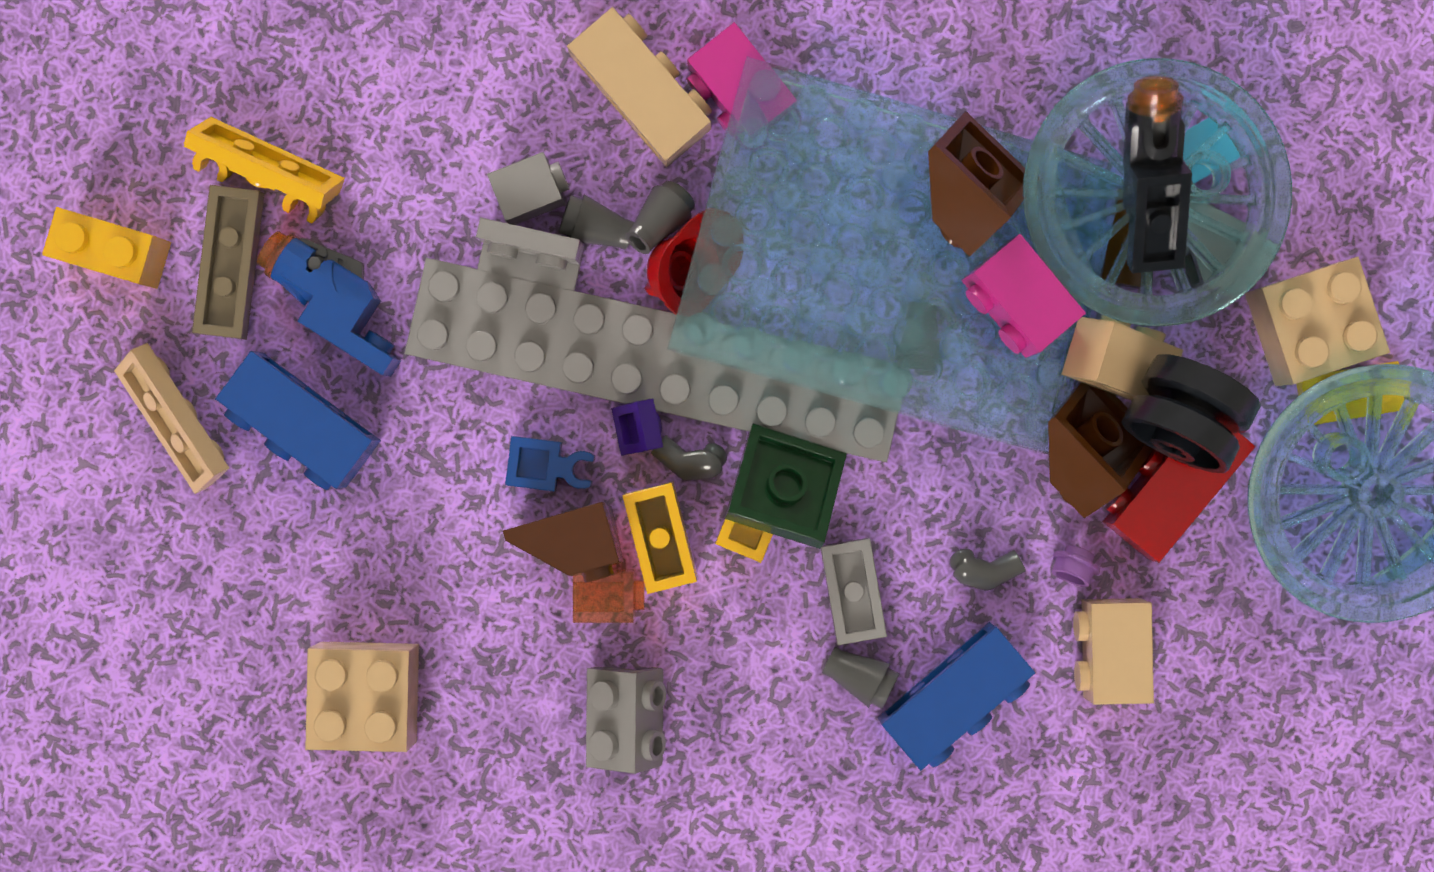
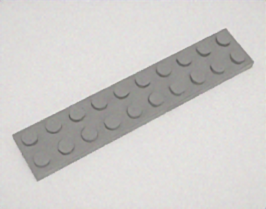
M430 258L425 260L404 353L410 356L624 404L653 398L655 409L659 412L750 432L752 424H756L846 454L886 463L908 369L896 370L897 363L693 317L685 318L671 312Z

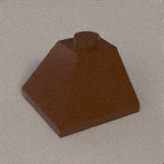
M967 111L953 123L928 151L932 221L940 228L941 234L948 243L954 247L961 248L970 257L1012 217L1038 180Z
M1079 381L1048 421L1050 483L1059 491L1061 497L1067 503L1072 505L1083 518H1086L1126 491L1153 449L1136 439L1124 428L1121 421L1128 408L1116 395Z
M604 502L503 530L505 541L568 576L583 575L585 583L615 575L612 565L624 562L613 510L610 505Z

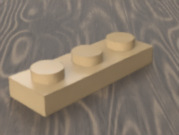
M146 343L131 349L114 372L194 494H197L214 484L230 468L224 460L223 451L217 442L210 439L197 419L194 406L182 396L170 378L167 365L161 358L155 355L149 344Z

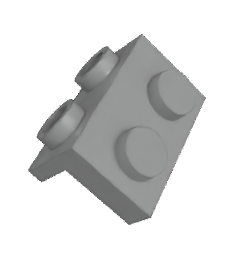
M613 667L587 668L586 767L636 774L662 765L666 746L663 734V706L666 700V688L663 684L662 668L651 667L642 670Z

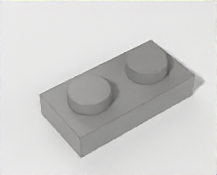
M870 538L823 545L820 549L837 644L843 645L887 637Z

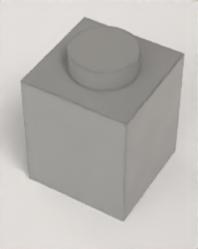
M544 152L487 174L504 219L508 224L517 225L566 205L561 193L570 190L563 170L559 161L550 165Z

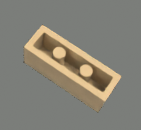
M611 7L567 45L568 51L573 60L667 168L711 130V121L707 116L712 113V110L696 90L692 89L687 94L675 78L680 73L662 51L655 56L643 43V40L647 38V34L639 23L629 13L622 18Z

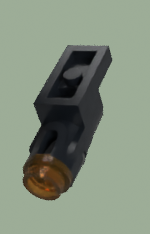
M1151 76L1137 80L1134 83V91L1128 95L1125 107L1123 207L1129 216L1127 265L1132 274L1185 268L1192 172L1183 160L1185 125L1182 120L1184 97L1179 92V83L1168 77Z

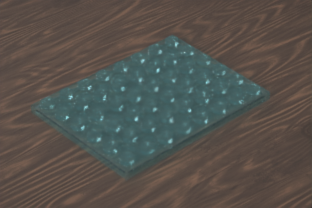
M746 56L667 350L1049 455L1048 421L1061 404L1071 395L1074 379L1061 373L1077 321L1043 351L1025 358L1021 352L1016 354L1004 344L998 334V330L1001 328L989 313H980L970 303L965 293L968 288L961 280L1004 243L1021 234L1086 312L1082 317L1090 318L1124 181V167L982 126L1038 181L1012 217L969 257L961 248L954 247L948 243L941 234L940 228L932 221L928 151L958 118Z

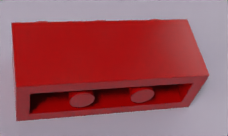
M1233 433L1238 440L1240 449L1230 469L1225 473H1213L1197 469L1171 459L1153 449L1138 471L1141 473V476L1131 488H1127L1126 491L1106 504L1105 509L1110 513L1102 522L1145 558L1160 563L1256 446L1242 434Z

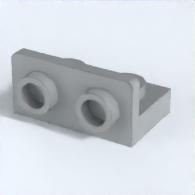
M480 217L476 238L483 243L478 263L479 270L575 291L585 248L579 239Z

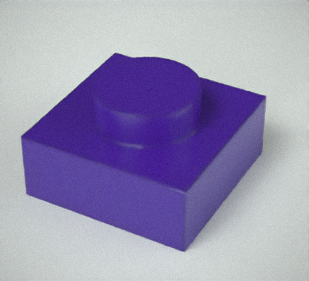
M653 398L611 408L621 456L663 448L661 437L662 423L656 412Z

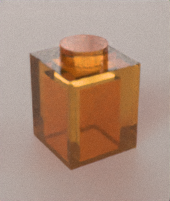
M613 569L615 575L589 583L584 582L583 575L573 576V623H634L636 610H645L644 580H636V569Z

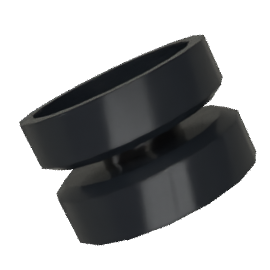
M1171 354L1157 355L1152 360L1142 380L1149 395H1137L1132 399L1121 421L1122 425L1136 439L1171 459L1208 472H1227L1240 449L1238 440L1233 433H1244L1250 429L1261 407L1259 398L1232 377L1208 365Z

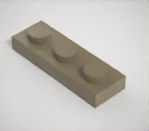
M217 185L209 186L192 333L247 340L265 194L259 190Z

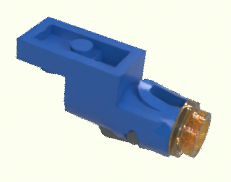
M280 231L275 232L262 247L257 258V264L265 269L264 273L266 276L280 283L301 304L305 306L308 303L298 322L379 374L391 377L402 361L391 354L395 345L371 330L368 331L365 337L361 335L364 327L381 302L371 284L364 280V264L305 238L300 239L294 234L286 236Z

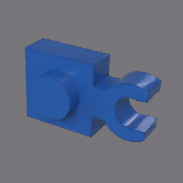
M511 436L505 485L555 492L558 478H565L566 482L572 487L586 489L592 486V481L579 479L574 473V467L580 460L594 462L595 455L587 451H578L568 457H562L563 442Z

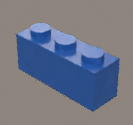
M250 351L215 398V400L228 408L224 413L227 419L246 431L253 427L267 437L264 445L271 452L286 461H289L291 457L295 458L307 467L304 475L314 484L325 490H329L331 486L335 489L346 488L381 442L379 438L262 352Z
M989 622L877 718L920 771L928 764L934 768L953 753L955 748L952 744L966 732L969 735H974L983 729L992 719L990 712L1002 701L1005 700L1007 703H1011L1023 695L1030 687V683L1027 680L1035 672L1000 630Z

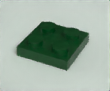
M752 424L724 519L820 549L825 543L847 454Z

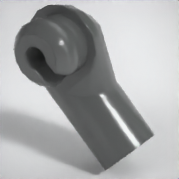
M667 435L662 439L663 448L653 449L651 452L661 463L685 481L714 478L721 473L722 466L727 461L725 450L718 444L709 443L703 450L686 452Z

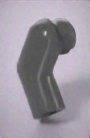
M960 549L950 558V567L954 570L953 576L959 583L984 591L992 590L1026 572L1015 550L992 562L975 558L974 553L970 549Z

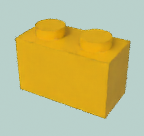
M56 207L42 255L158 289L172 242Z
M674 481L622 495L647 594L697 582L698 576Z

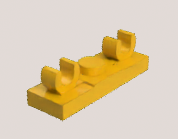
M209 117L186 133L183 147L196 152L192 160L194 170L201 171L211 159L219 167L217 181L224 182L235 172L245 177L250 184L256 187L277 189L286 193L282 202L283 211L291 212L298 204V201L301 200L309 207L307 222L311 224L324 213L326 204L340 193L344 183V177L213 117Z

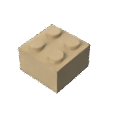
M1359 257L1337 262L1245 293L1275 386L1294 385L1390 353Z
M319 642L309 647L307 653L305 750L407 752L417 742L419 644Z

